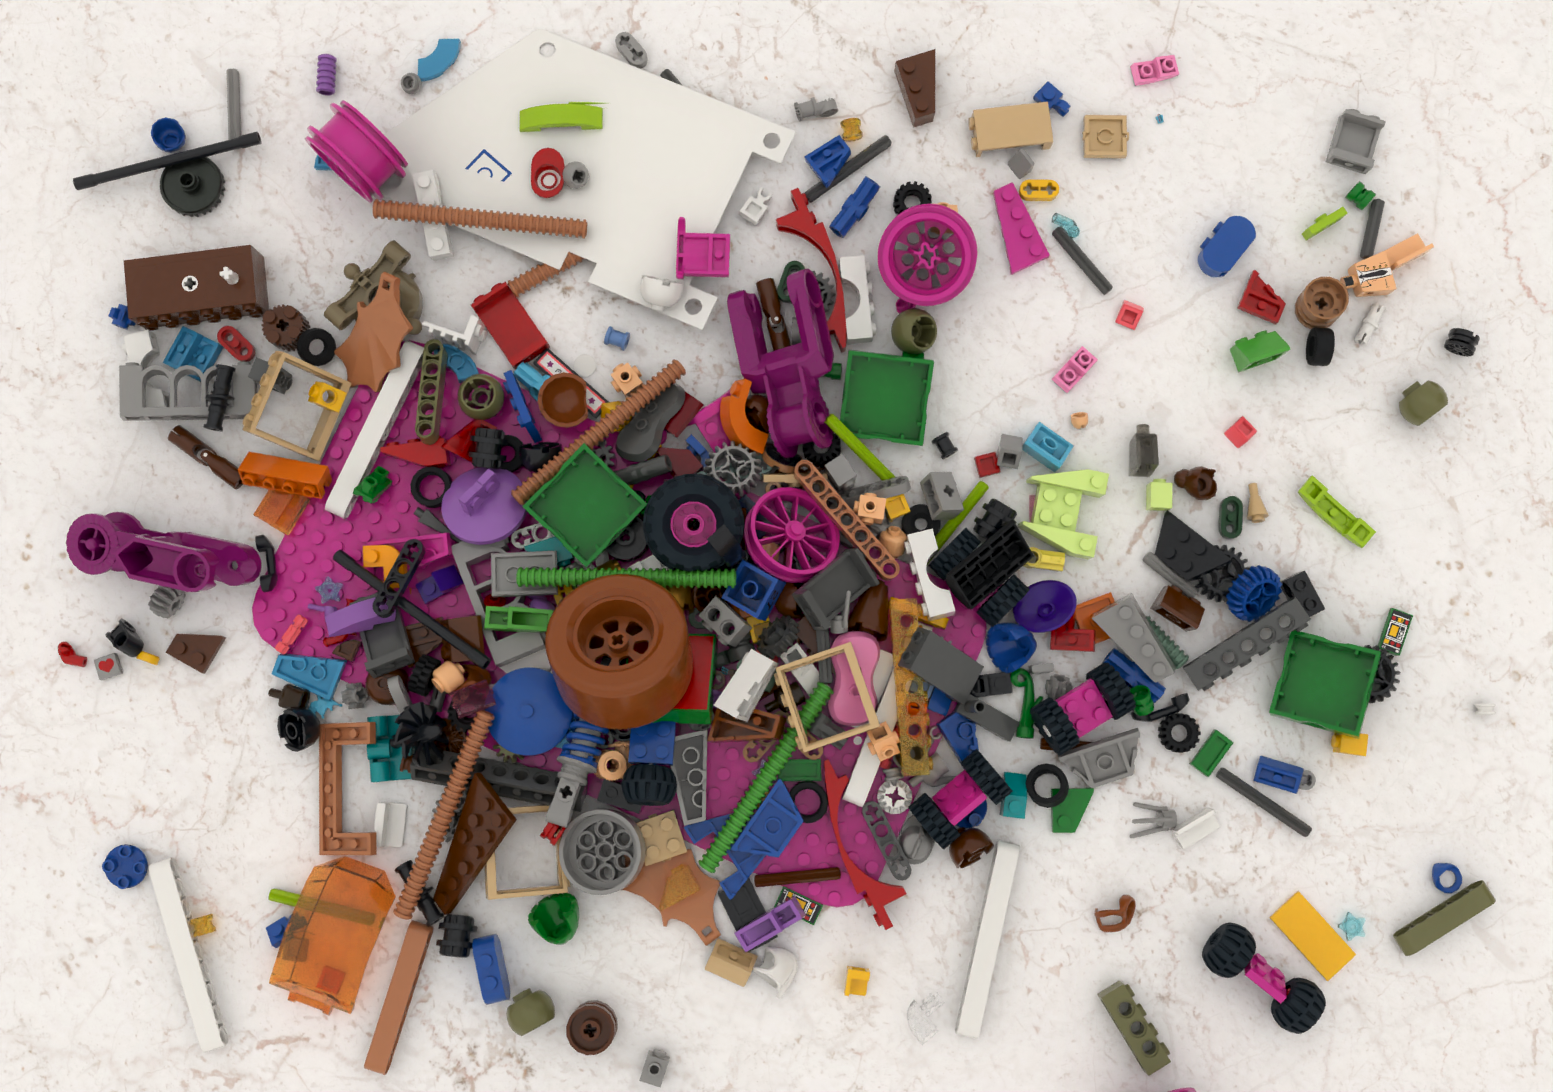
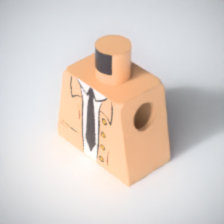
M1386 251L1355 263L1348 269L1349 276L1341 277L1340 282L1346 289L1353 288L1356 297L1388 295L1397 289Z

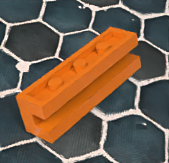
M248 452L238 468L241 481L245 485L322 499L325 495L324 486L329 487L332 482L328 466Z

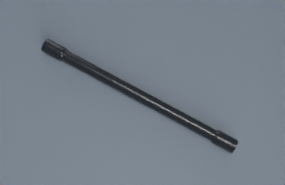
M253 132L203 147L96 174L73 178V184L76 190H82L101 183L239 148L259 145L262 142L259 133Z
M341 549L334 554L333 560L354 573L378 592L380 591L384 583L382 580L358 564L355 559ZM389 586L388 591L390 593L397 592ZM385 594L386 598H389L391 601L393 600ZM402 596L397 606L467 656L483 670L488 667L491 662L489 657L477 648H473Z

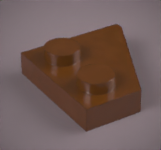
M439 617L435 618V620L441 624L440 621L444 620V618ZM420 622L405 626L415 663L408 665L409 668H414L416 662H418L423 654L429 655L442 644V638Z

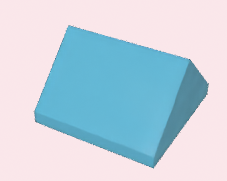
M1039 422L1024 442L1022 450L1053 472H1056L1062 466L1074 445Z

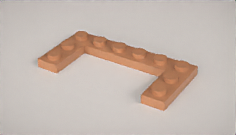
M376 722L320 724L319 855H376V832H342V745L376 744Z

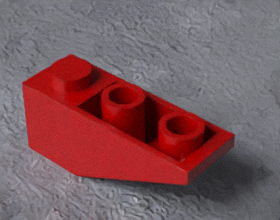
M441 436L432 445L424 444L420 439H410L405 444L390 442L386 444V447H380V451L386 456L421 467L434 466L443 468L451 466L450 452L441 447L447 440L441 438Z

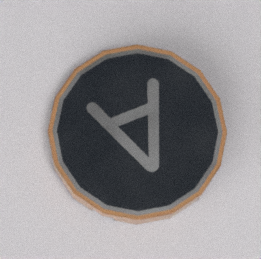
M774 444L765 446L762 458L770 467L775 465L779 467L780 472L794 474L796 464L803 460L798 453L792 458H784L777 451Z

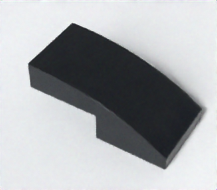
M1002 672L979 675L970 694L974 697L1013 693L1011 673Z

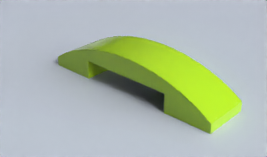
M549 104L530 107L520 111V132L541 131V128L575 126H581L582 130L603 129V109L601 107L582 104Z
M1313 475L1310 476L1298 490L1299 495L1333 529L1355 545L1363 548L1376 531L1361 518H1356L1327 492L1328 489Z

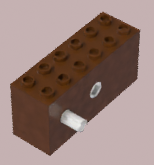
M252 245L123 260L128 318L145 328V330L154 331L162 326L177 328L179 324L199 325L203 321L218 323L221 322V319L227 318L229 320H240L243 316L258 318L262 317L265 311L269 310L264 256Z

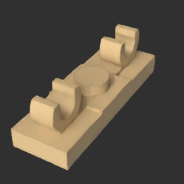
M820 472L823 475V477L828 481V474L825 472ZM799 473V474H800L801 476H807V475H809L810 473ZM761 474V481L768 482L765 485L766 493L770 491L772 485L782 488L779 483H788V487L801 486L795 479L794 474ZM814 483V484H813V485H815V484H818V485H819V492H822V491L824 490L822 484H820V483Z

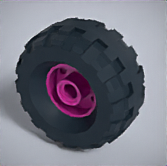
M684 474L666 481L652 494L646 505L643 517V532L646 543L656 559L672 570L679 569L692 572V570L710 571L711 568L716 570L725 563L707 540L722 525L728 528L739 544L743 537L744 515L737 497L723 482L704 474ZM691 518L698 519L700 527L698 529L689 528L688 520Z

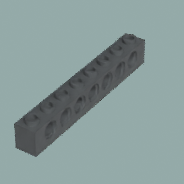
M429 748L430 757L434 764L426 766V757L420 751L421 767H416L412 760L410 764L411 779L448 786L447 781L451 779L449 775L453 774L452 768L456 767L454 763L459 760L457 756L461 754L443 751L444 757L442 760H439L435 752ZM479 757L475 759L477 763L473 765L474 770L470 771L471 777L467 779L469 781L468 784H465V790H469L474 773H481L500 797L550 806L560 779L557 777L558 772L556 771L553 772ZM588 778L586 779L587 785L580 788L573 811L581 812L588 790ZM570 789L562 792L565 799L568 795H572Z

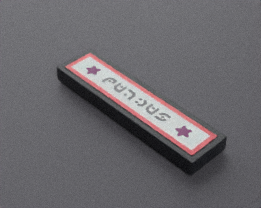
M548 348L533 362L537 368L550 377L563 372L579 376ZM586 382L588 412L597 419L601 414V403H609V401Z

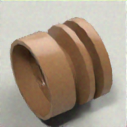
M1319 277L1312 280L1296 300L1295 314L1298 321L1310 329L1314 327H1330L1347 308L1349 294L1346 287L1339 280L1332 277Z

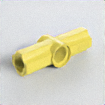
M1030 547L1032 553L1036 556V562H1027L1023 565L1024 567L1063 571L1065 553Z

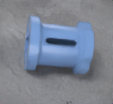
M609 326L604 344H612L621 347V350L625 351L630 339V333H623Z

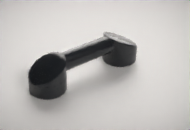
M258 535L255 537L256 547L259 552L266 553L268 571L267 575L260 576V586L263 592H269L275 588L278 580L275 548L265 535Z
M1188 693L1171 698L1173 703L1171 706L1151 712L1145 716H1138L1131 712V716L1137 721L1152 722L1178 713L1188 704L1190 700Z

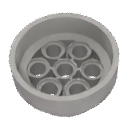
M612 809L591 810L576 817L569 824L568 828L565 829L559 845L560 865L567 879L579 890L593 895L611 894L630 885L641 872L646 855L645 841L640 828L629 816ZM605 822L611 826L609 834L603 832L602 827ZM624 832L630 837L627 845L621 841V836ZM587 834L591 835L593 839L591 846L585 843L584 839ZM606 844L611 847L612 852L610 856H606L603 852ZM624 855L630 858L631 862L628 867L622 863ZM588 856L593 859V866L591 868H588L585 864V859ZM605 867H609L612 870L610 879L604 875Z

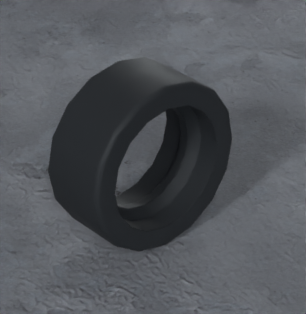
M434 466L424 467L413 476L410 484L411 493L414 499L421 505L428 508H439L442 506L445 492L451 487L453 481L440 468ZM429 475L439 476L444 482L445 489L443 494L434 500L426 499L420 492L421 481Z
M1047 763L1038 765L1030 771L1026 779V789L1033 802L1041 807H1055L1061 804L1068 795V780L1063 771L1055 765ZM1047 773L1055 775L1060 781L1058 793L1050 798L1038 795L1034 786L1037 778Z
M800 782L793 786L789 793L794 803L796 795L805 789L813 790L819 795L820 807L817 812L811 815L801 814L804 819L803 823L816 822L827 811V794L815 782Z

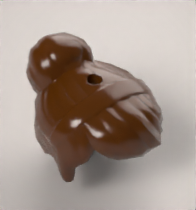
M1199 466L1190 470L1182 469L1174 475V483L1179 488H1185L1187 493L1196 500H1208L1216 496L1217 483L1213 479L1216 472L1215 469Z

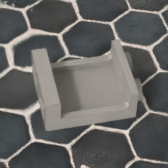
M1346 109L1338 118L1326 162L1366 174L1373 168L1375 160L1372 157L1380 131L1385 126L1386 121L1380 120L1379 117L1374 115L1361 114L1355 109Z

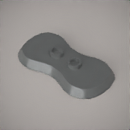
M671 383V387H666L665 392L661 391L660 396H655L654 401L650 400L649 405L645 404L644 409L640 408V412L636 413L634 418L620 431L616 441V451L619 456L629 461L641 462L649 459L656 453L666 424L684 404L685 391L680 385Z

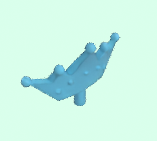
M317 695L318 700L311 702L309 710L314 714L318 712L321 718L324 719L327 708L333 711L334 705L342 707V704H338L333 699H322L321 696Z

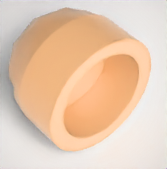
M1085 412L1071 414L1073 427L1076 429L1085 428L1088 424V414Z

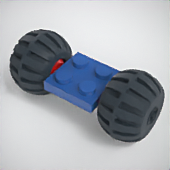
M660 721L631 729L628 762L636 765H632L626 770L621 784L623 795L628 802L645 806H663L669 804L674 798L677 790L674 772L670 768L660 765L673 766L676 722Z

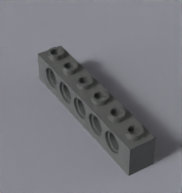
M1292 597L1182 668L1197 690L1203 689L1205 691L1214 685V680L1219 677L1225 679L1233 673V668L1238 665L1244 667L1252 661V656L1257 653L1261 656L1271 649L1269 647L1276 641L1280 644L1287 640L1290 632L1294 630L1299 632L1308 626L1307 622L1311 618L1297 598ZM1282 616L1290 618V624L1285 628L1279 625V619ZM1263 628H1270L1272 632L1271 637L1262 639L1260 631ZM1247 639L1251 640L1253 643L1252 649L1243 651L1241 648L1242 642ZM1228 651L1233 652L1234 660L1230 663H1225L1222 659L1223 654ZM1208 663L1216 666L1215 672L1211 675L1204 673V667Z

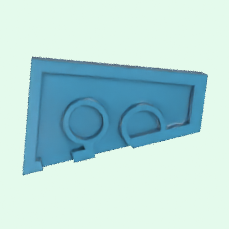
M280 654L276 660L272 675L307 689L309 692L327 700H331L347 660Z

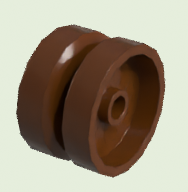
M598 1000L587 1001L579 1005L570 1016L566 1026V1035L570 1045L577 1052L584 1055H597L605 1051L612 1043L618 1029L615 1012L609 1005ZM589 1024H591L592 1027H596V1030H591L589 1028Z

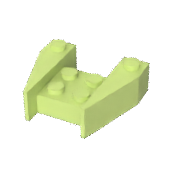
M1087 469L1031 476L1026 480V483L1037 485L1031 522L1022 521L1018 524V527L1068 556L1087 560L1094 558L1098 536L1075 532L1082 494L1098 498L1106 494L1109 474Z

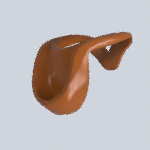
M461 665L465 672H468V678L456 690L449 693V696L458 695L459 692L469 685L478 690H486L492 681L491 674L487 669L483 670L477 665Z
M1122 895L1119 899V910L1098 911V908L1095 909L1094 915L1101 931L1118 932L1130 924L1136 907L1133 897ZM1116 915L1121 916L1122 921L1115 925H1102L1100 917Z

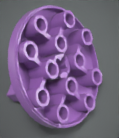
M478 467L461 474L451 483V487L445 492L442 500V516L449 531L458 539L476 545L499 542L513 534L522 524L527 514V510L511 495V490L515 491L517 489L516 486L522 485L520 479L510 471L500 468Z

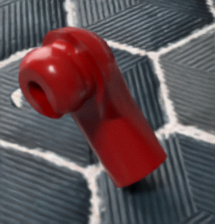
M68 642L59 643L58 653L65 664L79 667L86 666L87 657L76 655Z

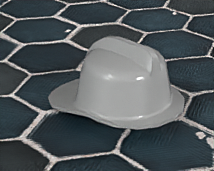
M912 815L904 824L898 842L909 864L915 865L927 860L935 840L923 828L917 818Z

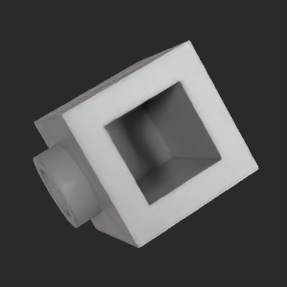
M1001 435L997 450L998 466L1018 469L1023 449L1022 437Z
M654 1049V1051L649 1050L639 1081L661 1087L670 1057L666 1056V1052Z

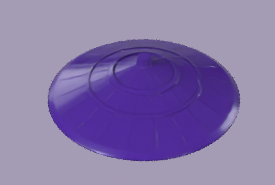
M1045 580L1028 586L1030 590L1013 607V615L1019 625L1025 627L1028 631L1042 633L1055 630L1068 622L1075 612L1077 599L1074 591L1067 584L1055 580Z

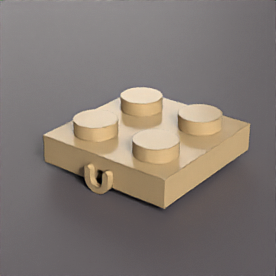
M1085 115L1083 118L1084 131L1082 132L1084 158H1126L1127 141L1129 140L1127 115Z
M674 810L660 815L652 814L648 816V819L636 822L645 841V866L660 861L665 862L671 860V857L687 852Z

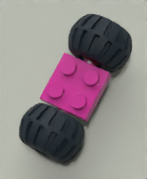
M1230 922L1217 928L1207 940L1202 951V958L1210 971L1220 977L1232 978L1245 969V976L1274 998L1271 1004V1013L1281 1028L1296 1034H1301L1311 1029L1320 1019L1326 1006V1000L1320 988L1314 982L1299 977L1285 983V976L1278 968H1272L1267 964L1262 955L1255 954L1256 942L1252 934L1245 927Z

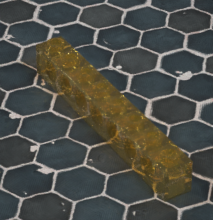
M916 598L894 599L889 601L898 735L900 740L901 776L930 775L929 770H933V759L928 757V748H931V735H927L926 726H930L929 712L925 713L924 705L928 704L927 690L923 691V682L926 681L911 671L898 666L902 654L906 651V648L902 645V640L906 637L912 638L918 627L923 628L922 625H918V616H921V604L917 603ZM909 616L912 620V625L910 627L902 626L900 622L901 617ZM908 681L916 683L917 690L915 693L907 692L905 685ZM909 703L917 704L919 711L916 715L908 713L907 706ZM911 725H917L920 728V734L916 738L909 734V727ZM913 747H919L922 751V756L918 760L913 759L910 755Z

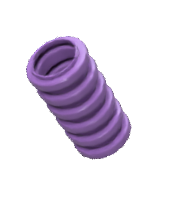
M321 54L318 56L319 62L317 63L319 68L317 69L318 81H316V85L318 87H316V92L328 96L335 93L334 82L336 77L334 75H336V70L334 69H336L335 63L337 59L330 54Z

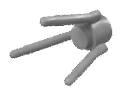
M849 590L846 593L845 607L841 614H837L829 621L831 623L829 627L831 633L840 634L848 632L851 591Z
M1136 802L1133 804L1135 807L1158 811L1159 813H1156V818L1133 819L1132 823H1156L1160 827L1131 834L1130 838L1141 837L1160 831H1169V828L1177 826L1175 810Z

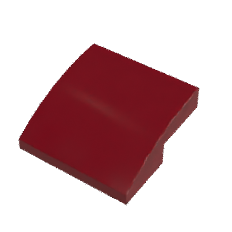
M685 392L683 406L668 421L664 430L678 438L704 404Z

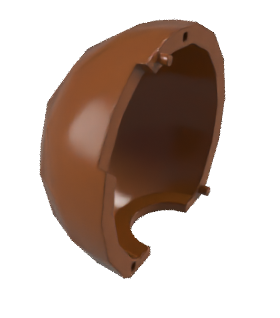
M563 372L552 375L544 381L539 389L537 401L539 410L547 421L555 426L568 428L579 425L587 419L588 408L586 403V382L584 379L575 374Z

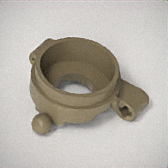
M392 240L384 247L378 261L370 269L367 268L361 272L357 264H347L344 267V275L346 278L353 280L350 286L351 289L343 298L327 307L324 317L339 330L345 329L354 319L357 321V303L364 302L366 306L370 304L371 295L378 289L381 274L387 272L400 278V308L413 326V330L409 334H419L422 330V323L419 320L423 308L422 294L418 285L413 280L416 275L413 273L408 275L401 271L410 260L411 254L395 240Z

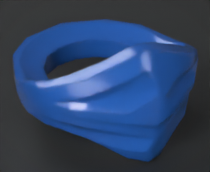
M1437 863L1433 865L1432 878L1435 887L1444 893L1457 891L1462 884V875L1459 869L1451 863ZM1446 870L1452 871L1455 875V883L1450 887H1443L1440 883L1439 877Z

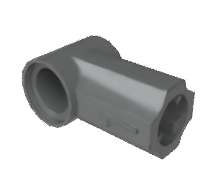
M820 711L818 712V718H814L815 722L810 724L811 728L807 729L823 739L845 732L844 729L835 725L830 718ZM848 738L832 743V745L841 750Z

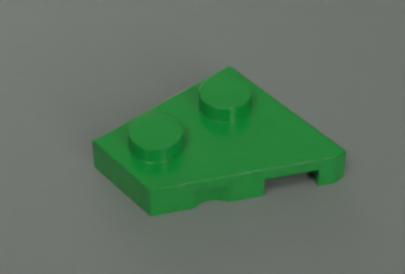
M1060 788L1051 789V797L1055 796ZM1069 788L1065 800L1061 804L1051 807L1053 833L1076 832L1094 793V788Z

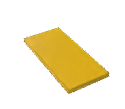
M1299 891L1269 917L1326 981H1329L1356 955Z

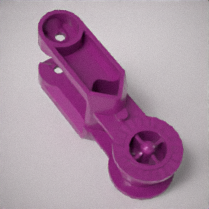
M809 268L797 271L787 277V289L794 306L801 343L767 353L761 324L762 311L755 293L750 294L746 293L745 290H739L730 293L727 299L741 374L744 379L752 382L750 390L753 394H767L769 402L767 408L769 432L774 446L784 458L794 457L797 454L798 445L813 441L819 448L824 449L831 446L833 439V430L825 423L826 418L829 416V409L826 407V402L821 396L818 379L831 371L834 352L819 284Z
M112 512L105 516L101 514H85L78 517L72 523L67 533L66 545L70 560L78 570L90 575L103 574L109 570L125 571L129 579L186 592H199L215 587L216 583L214 580L229 586L250 584L258 578L262 568L258 552L247 544L192 532L163 533L145 529L140 521L125 512ZM234 561H236L238 564V568L236 570L232 567V563Z

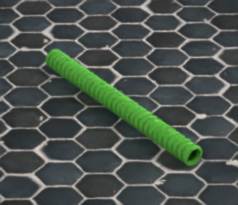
M519 567L516 574V581L519 587L523 585L526 587L530 585L532 587H536V585H539V587H543V585L546 587H550V585L553 587L557 585L560 587L564 585L566 587L571 585L577 587V585H582L592 579L614 574H630L645 577L657 582L664 588L666 586H669V588H673V586H676V588H680V586H683V588L690 586V588L697 586V588L704 586V588H707V586L714 588V586L721 588V586H724V588H728V586L735 588L736 571L735 569L728 571L727 568L724 571H721V568H718L717 571L711 568L710 571L692 570V572L679 569L666 570V568L662 570L659 568L655 570L649 568V570L642 568V570H639V568H635V570H632V568H628V570H625V568H621V570H618V568L614 570L611 568L607 570L604 568L600 570L598 568H594V570H591V568H587V570H584V568H580V570L573 568L571 570L570 567H567L564 570L563 567H560L557 570L556 567H553L550 570L547 567L544 570L543 567L539 569L536 567L532 569L529 567L525 569Z
M817 682V688H813V694H809V700L806 699L807 703L801 706L803 708L801 711H798L806 734L808 733L806 730L811 728L810 724L815 722L814 718H818V712H822V706H826V700H830V694H834L833 690L822 682ZM787 727V733H783V739H779L780 743L779 745L776 744L775 751L772 750V756H768V762H764V768H760V774H756V780H752L753 784L748 786L750 789L744 792L746 795L740 798L742 801L737 803L738 807L733 809L734 813L729 815L730 819H726V825H722V831H718V837H714V843H710V849L707 848V853L702 855L703 859L698 861L699 865L708 872H716L715 868L719 867V862L724 860L722 857L728 854L726 851L731 849L730 845L735 843L734 839L738 838V833L743 831L741 828L747 825L745 822L750 820L749 816L754 814L753 810L758 808V803L761 804V798H765V792H769V786H773V780H777V774H781V768H785L784 764L789 762L787 759L792 757L791 753L793 751H796L795 747L798 746L795 741V737L798 736L796 728Z

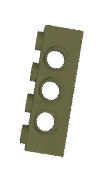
M1118 981L1097 994L1136 1060L1148 1076L1171 1062L1167 1056L1170 1054L1168 1048L1163 1042L1159 1043L1157 1040V1030L1152 1023L1148 1024L1144 1016L1147 1014L1140 1003L1136 1005L1132 997L1135 994L1128 984L1124 985L1121 981ZM1128 1002V1010L1121 1013L1119 1011L1120 1004ZM1134 1022H1140V1029L1132 1032L1131 1025ZM1151 1041V1049L1143 1051V1044Z

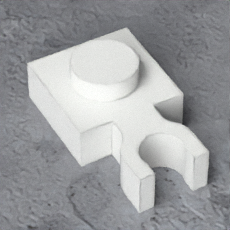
M763 187L759 189L756 199L752 196L748 198L738 214L755 226L767 211L768 206L764 204L768 203L773 195L769 193L767 197H763L761 195Z

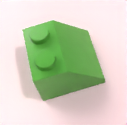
M1267 330L1255 334V338L1249 340L1247 337L1235 341V345L1230 348L1238 372L1276 360L1291 350L1289 345L1276 331L1267 333Z

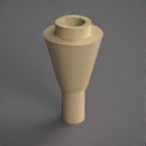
M1251 483L1248 485L1250 498L1247 519L1252 520V523L1264 522L1265 518L1269 515L1259 496L1257 483Z

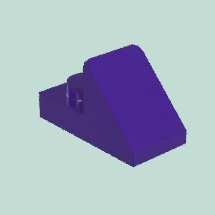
M451 565L432 572V576L417 583L415 586L424 603L428 604L463 585L464 582L456 566Z

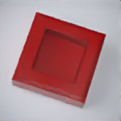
M995 452L974 457L979 478L1001 472L1000 467L997 465Z

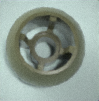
M918 308L904 310L893 321L891 328L892 340L901 351L907 354H921L930 349L936 340V322L925 310Z
M474 374L467 377L460 385L457 395L461 410L467 416L476 420H487L496 416L503 407L505 397L503 388L497 379L486 374ZM487 385L489 390L482 387L478 388V386ZM474 389V391H473V393H472V396H471V397H472V400L470 401V400H469V396H470V393L472 392V390ZM481 395H487L488 399L485 403H478Z
M1428 380L1421 385L1417 381L1402 392L1405 398L1399 402V409L1404 419L1413 425L1419 426L1448 405V397L1445 390L1439 384Z
M529 988L512 998L514 1004L507 1007L506 1012L507 1021L511 1029L517 1035L523 1036L554 1019L555 1006L546 992L538 990L532 993Z

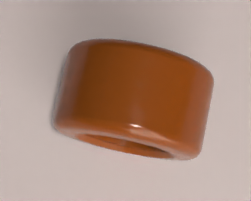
M614 574L592 579L567 594L557 605L549 619L545 636V647L558 691L565 704L584 721L608 729L621 730L641 727L660 719L670 712L687 691L693 672V654L686 617L676 598L657 582L630 574ZM649 643L648 649L644 654L634 651L636 644ZM603 656H608L612 659L609 666L595 662ZM630 658L632 660L628 664L619 666L620 661Z

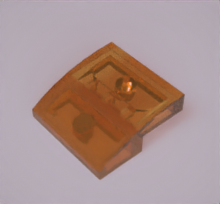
M268 490L253 515L289 536L311 499L303 495Z

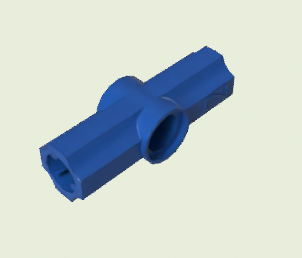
M1115 648L1108 653L1102 662L1109 663L1110 666L1112 665L1130 688L1138 685L1148 687L1153 703H1156L1166 690L1159 682L1155 683L1134 661H1130Z

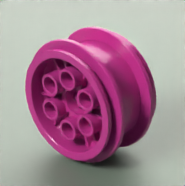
M344 100L340 102L342 107L331 103L330 108L335 115L319 131L313 126H308L307 130L312 138L307 136L305 138L306 142L361 197L370 203L373 201L372 195L378 200H382L384 197L379 188L394 173L404 178L406 173L402 167L406 168L408 166L407 161L396 147L356 108Z
M920 204L904 210L887 226L878 247V266L885 284L896 296L914 305L934 306L953 299L968 285L976 267L977 243L971 227L959 213L943 205ZM924 221L925 233L921 234L916 223ZM937 227L940 230V235L937 238L930 237L928 234L929 228ZM947 228H949L954 234L944 240L942 236ZM913 232L918 234L919 242L915 244L910 243L908 234ZM898 241L909 246L908 250L895 249L896 242ZM946 242L954 244L955 250L952 253L944 251L943 245ZM925 246L929 253L933 252L934 254L931 256L930 264L926 257H922L925 253ZM906 253L911 254L914 258L913 263L905 264L902 256ZM949 257L962 258L960 266L948 260ZM940 263H946L949 266V271L944 274L940 273L937 266ZM912 267L915 271L907 281L901 274ZM919 269H926L929 276L926 279L919 278L917 275ZM935 274L941 284L937 287L932 286V275Z

